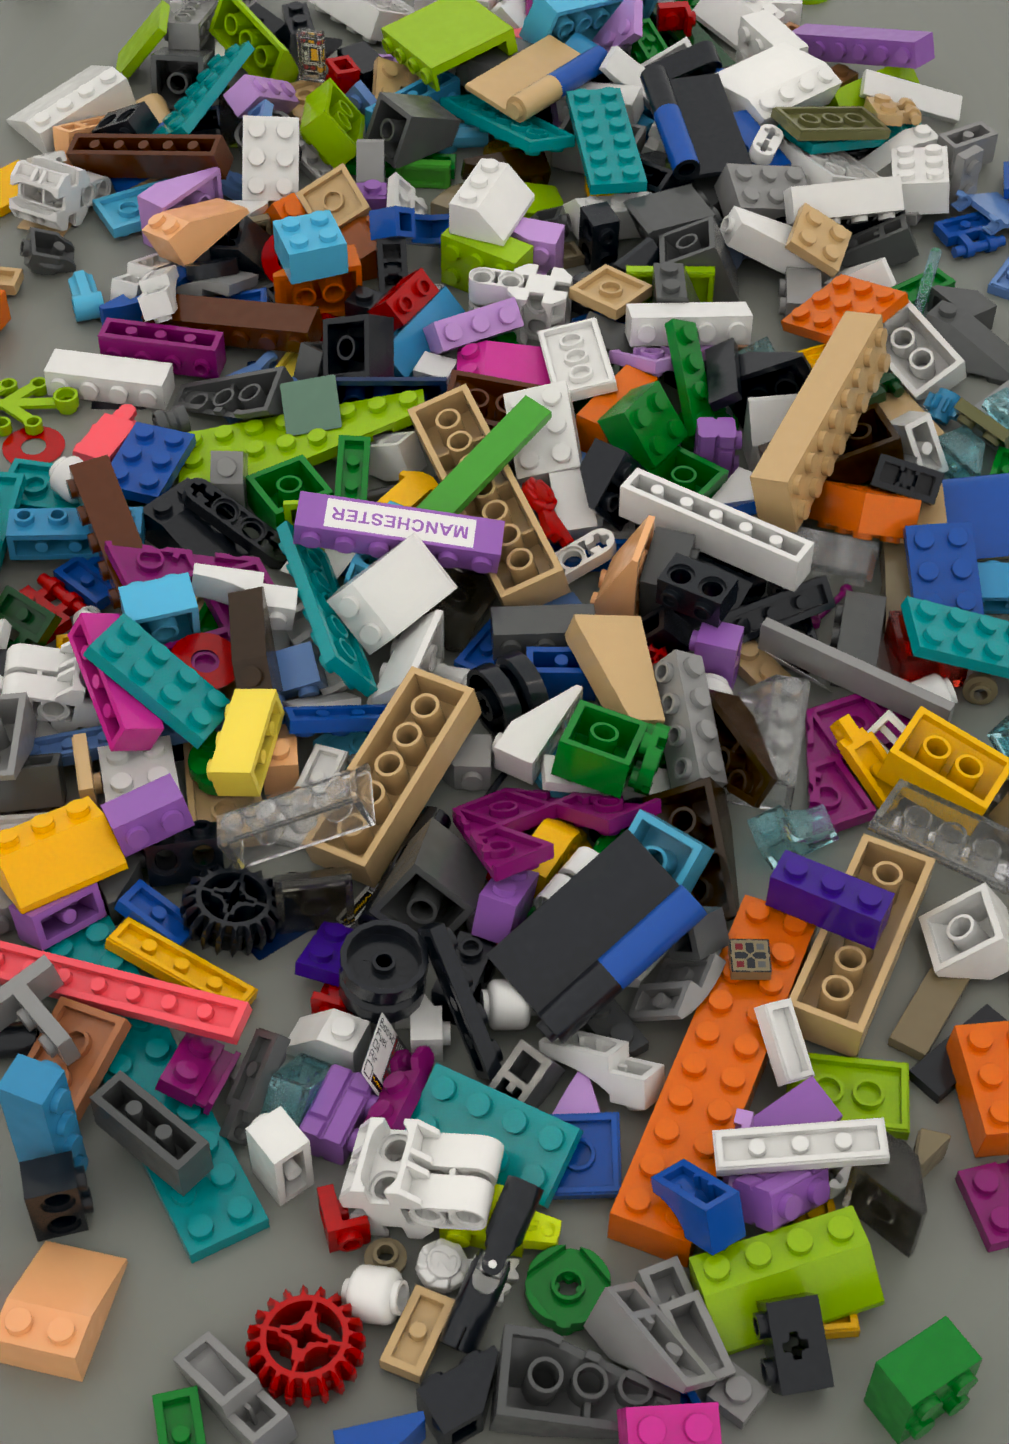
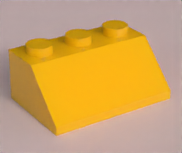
M920 706L890 749L876 777L972 834L1009 776V757Z
M89 796L73 800L58 809L46 814H39L29 821L0 831V887L22 915L128 869L127 861L104 813Z

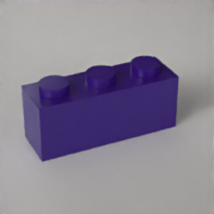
M785 849L770 876L765 905L874 950L889 921L895 893Z

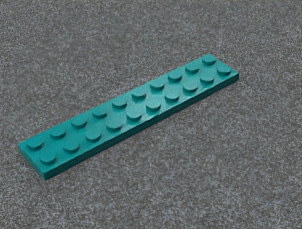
M109 915L44 950L45 952L140 975L135 965L105 949L106 938L116 929ZM117 1015L126 1018L132 1027L102 1080L103 1085L121 1070L205 1138L210 1145L214 1168L184 1196L180 1195L143 1164L191 1264L269 1228V1218L228 1140L219 1135L221 1127L212 1110L209 1115L203 1113L204 1108L193 1104L190 1107L155 1090L160 1076L178 1048L169 1028Z

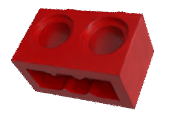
M421 267L403 277L368 310V313L393 317L395 331L407 324L439 292V289Z

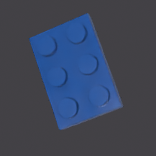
M136 422L111 462L125 499L149 504L167 492L196 445L195 434Z
M972 521L905 526L903 536L911 597L984 615Z

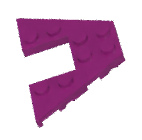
M105 541L104 550L122 586L135 581L144 582L162 578L168 574H182L186 572L189 573L192 583L194 563L264 572L263 583L274 585L259 557L244 555L235 557L230 554L215 552V556L193 554L190 549L172 547L158 549L152 545L142 544V548L115 546L112 545V541ZM203 598L219 627L204 633L216 634L231 642L229 605ZM179 640L169 642L163 645H165L171 651L173 646ZM199 650L191 657L192 666L204 673L216 670L220 662L218 656L210 650Z
M857 694L806 709L805 741L810 841L875 819L877 809L846 767L848 764L841 755L836 745L837 740L829 727L838 719L849 714L859 729L863 727L867 731L890 709ZM892 711L906 726L911 719ZM888 721L885 725L899 738L901 732ZM879 730L875 736L890 750L893 744Z
M504 788L452 808L453 823L493 880L498 882L519 872L534 870L539 867V864L554 858L553 843L522 833L525 830L537 829L546 818H560L572 822L576 827H587L598 831L600 835L614 836L619 834L622 829L631 825L639 809L654 815L662 813L660 798H654L643 804L624 803L622 795L619 799L614 796L573 792L562 798H553L548 790Z

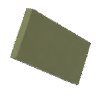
M863 106L775 107L772 109L770 116L797 141L889 140L891 133L890 128Z

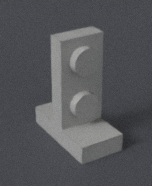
M977 145L956 155L949 188V214L954 217L978 212L971 205L960 212L950 206L951 202L954 203L958 200L959 197L956 195L958 190H962L966 194H976L977 182L982 168L984 149Z
M43 955L0 987V1032L19 1018L29 1032L37 1028L42 1034L37 1040L51 1058L58 1054L69 1066L79 1059L81 1054L70 1035L41 1002L64 985L54 965Z

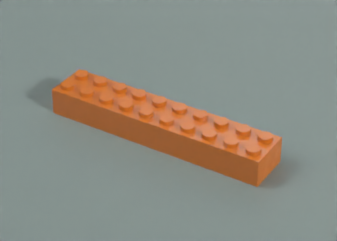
M746 894L728 933L729 939H769L772 968L771 980H731L728 946L722 948L719 956L726 961L725 966L715 986L694 1013L609 1215L607 1238L665 1260L678 1256L682 1266L686 1268L689 1265V1257L692 1256L696 1245L685 1238L684 1230L676 1215L653 1192L650 1177L685 1159L717 1179L722 1180L723 1176H716L712 1130L735 1129L734 1119L736 1110L739 1108L749 1111L769 1060L754 1008L790 997L814 944L817 926L769 907L765 905L766 901Z

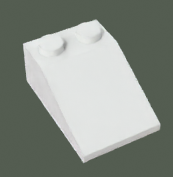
M414 532L342 585L327 600V603L366 652L371 655L456 590L458 586Z

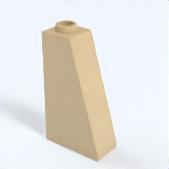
M574 614L565 633V640L601 706L656 725L659 722L664 724V712L641 616Z

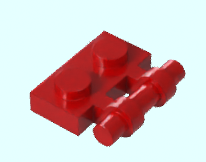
M42 573L37 578V583L43 588L36 591L27 585L18 592L62 618L47 642L48 644L56 639V635L64 634L72 628L70 617L87 605L79 594L65 589L64 583L57 577H50L48 574ZM56 598L62 602L57 606L51 603Z

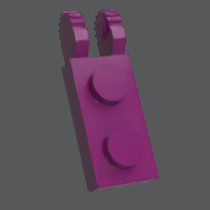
M427 1045L417 1047L413 1054L407 1049L398 1050L394 1053L395 1056L390 1061L391 1073L385 1078L379 1098L369 1109L365 1121L370 1117H383L386 1119L390 1129L405 1130L404 1119L411 1118L428 1081L433 1063H435L434 1053L430 1046L427 1047Z

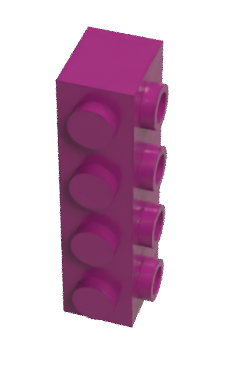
M107 317L98 334L100 354L172 363L175 375H187L205 379L218 378L226 363L224 333L219 331Z

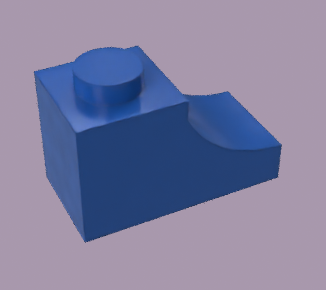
M685 1159L650 1177L653 1192L676 1215L684 1230L685 1238L712 1256L746 1236L740 1192Z

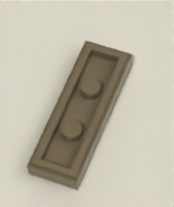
M932 965L890 1035L887 1045L919 1061L922 1060L931 1051L971 979L938 977Z

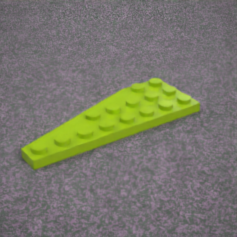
M423 389L409 390L354 402H344L339 404L342 421L341 428L329 430L316 428L309 433L293 436L286 434L284 414L198 431H189L187 433L195 434L196 445L179 472V483L187 477L190 479L203 478L210 482L211 451H244L248 454V475L302 454L312 466L337 457L339 435L371 437L372 442L374 441L373 436L387 430L394 433L413 425L407 410L426 402Z

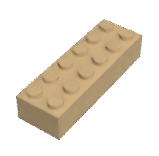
M411 666L301 841L312 863L372 888L376 887L482 713L473 688Z
M863 833L845 874L895 893L889 921L874 950L820 928L789 997L791 998L803 1039L846 1056L857 1058L928 889L935 858Z

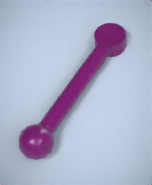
M844 584L840 587V592L834 597L836 605L845 597L846 590L853 591L849 584ZM832 609L811 616L814 629L820 627L821 619Z

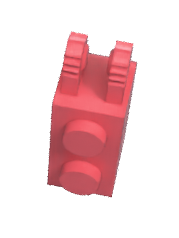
M124 404L119 409H116L112 415L104 413L98 422L92 425L86 436L75 445L72 456H77L83 461L108 455L110 462H112L137 422L134 420V417L137 415L136 407L132 404Z

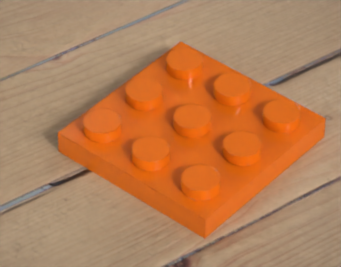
M840 274L820 291L814 293L802 305L793 309L789 315L781 320L783 331L827 344L845 311L882 314L884 323L909 303L907 292Z

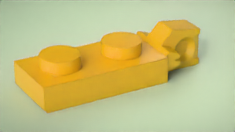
M849 714L838 719L829 727L837 740L836 745L841 755L880 812L906 796L903 792L876 777L888 754L872 731L868 733L863 727L859 729Z

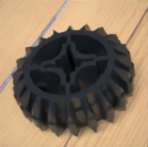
M233 863L224 869L219 864H216L213 872L203 868L199 876H192L189 886H186L182 893L180 914L183 929L189 931L191 941L200 940L202 950L210 946L214 947L216 955L222 950L229 951L232 958L237 951H242L247 956L252 951V948L262 951L266 942L272 943L276 933L282 927L285 907L283 905L284 901L281 900V889L274 888L273 878L263 879L262 870L255 873L250 872L248 864L243 869L235 868Z

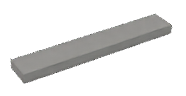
M768 617L761 624L758 649L766 651L773 656L909 719H912L919 707L923 706L951 723L956 703Z

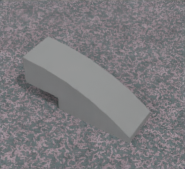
M678 1256L638 1270L634 1281L641 1286L717 1377L716 1382L735 1375L736 1370L699 1290H693Z
M209 1331L173 1358L175 1365L190 1385H197L199 1396L241 1444H290L298 1437L289 1413L262 1388L259 1378Z

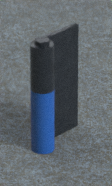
M650 65L643 70L640 76L641 83L670 167L676 179L690 180L720 176L726 163L752 164L718 73L669 79L667 70L662 65Z
M627 828L490 950L486 956L542 1019L536 1024L551 1043L559 1038L564 1044L708 914L694 896L672 878Z

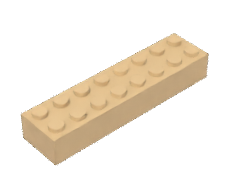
M845 311L750 476L758 519L797 533L803 520L808 519L815 498L820 497L827 476L832 475L838 456L844 453L850 434L856 431L857 422L861 414L867 411L872 394L876 393L879 388L880 379L884 372L887 373L890 368L891 357L886 351L887 329L883 328L882 314Z
M466 383L407 410L416 434L440 482L491 431ZM507 464L460 514L505 521L497 574L486 573L501 605H544L571 591L563 567L511 468Z

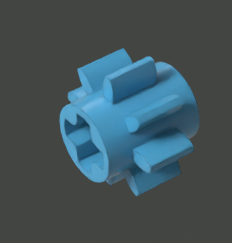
M940 388L936 394L929 392L923 405L929 410L928 413L931 414L934 422L947 426L951 419L957 422L958 415L954 406L961 397L953 391Z

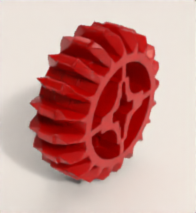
M303 1285L299 1291L300 1295L293 1297L292 1293L285 1288L283 1292L284 1301L278 1302L270 1297L267 1302L269 1312L257 1310L255 1314L257 1324L249 1325L247 1330L250 1341L245 1344V1353L250 1358L247 1362L248 1368L257 1375L262 1388L269 1387V1395L274 1400L285 1393V1403L289 1407L293 1405L297 1397L303 1398L304 1406L309 1408L312 1403V1397L319 1396L320 1400L327 1404L329 1401L328 1391L332 1389L336 1393L343 1395L345 1391L343 1380L355 1382L357 1378L355 1367H361L364 1363V1353L362 1350L366 1347V1337L361 1333L363 1331L362 1320L359 1317H351V1303L342 1305V1299L338 1292L326 1299V1292L322 1286L319 1287L315 1295H309L308 1288ZM320 1322L331 1327L339 1335L342 1342L334 1341L331 1335L322 1333L320 1331ZM270 1349L279 1351L280 1356L290 1359L291 1370L280 1366L270 1355ZM323 1366L317 1370L311 1371L316 1367Z

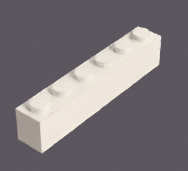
M638 467L620 486L619 516L641 525L648 515L655 516L654 531L657 526L695 534V548L700 549L701 552L793 592L796 591L811 571L815 542Z

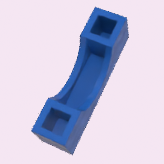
M401 206L370 210V238L372 241L385 238H406V244L441 248V234L449 227V214H415V208Z

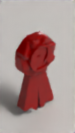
M530 477L522 484L521 489L530 507L538 513L540 525L547 539H550L553 543L559 541L563 548L574 542L575 540L554 511L557 499L552 488L543 482L542 479L536 480Z

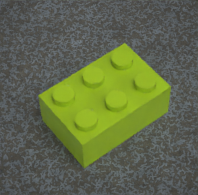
M329 78L306 96L300 134L308 145L312 144L318 150L321 160L326 165L336 168L342 163L346 164L356 156L357 139H363L365 117L335 82Z
M448 227L441 234V282L469 293V272L472 269L487 267L514 271L515 268L528 263L533 264L534 246L509 237L504 246L449 234Z

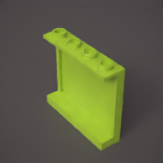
M438 0L381 28L384 38L382 39V46L385 52L395 57L399 64L406 66L413 75L416 74L425 85H429L437 92L440 91L437 75L496 46L509 56L518 52L513 27L476 0Z

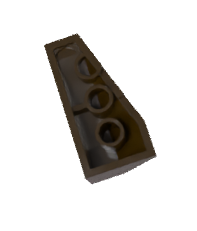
M709 689L728 782L724 787L727 788L728 792L752 807L759 808L778 781L755 717L739 696Z
M707 777L642 797L643 803L654 798H660L662 813L655 816L715 850L691 894L701 906L722 907L725 921L735 919L739 910V897L732 825L725 790L711 777Z

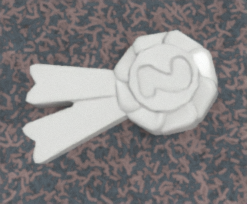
M440 1238L422 1247L417 1258L415 1271L425 1288L446 1294L461 1287L473 1259H467L460 1244ZM507 1258L506 1262H511L506 1282H518L519 1274L516 1268L519 1265V1259ZM476 1268L472 1275V1284L481 1294L492 1293L500 1281L498 1278L485 1276ZM505 1283L497 1302V1307H501L504 1296L510 1292L512 1286L509 1283Z

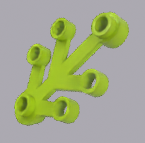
M35 377L30 380L29 384L18 389L17 381L13 378H5L0 381V396L5 397L0 399V410H3L24 424L25 432L28 435H39L43 432L44 427L42 418L30 414L26 409L56 408L61 414L70 415L77 411L80 402L77 390L72 387L57 389L53 393V397L28 398L32 395L41 397L48 394L44 377ZM0 416V437L8 436L13 431L11 420L8 417Z

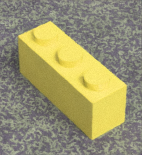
M234 689L231 702L225 707V720L222 730L218 731L216 735V748L213 758L208 760L206 768L207 778L209 781H212L218 796L260 797L285 715L276 689Z

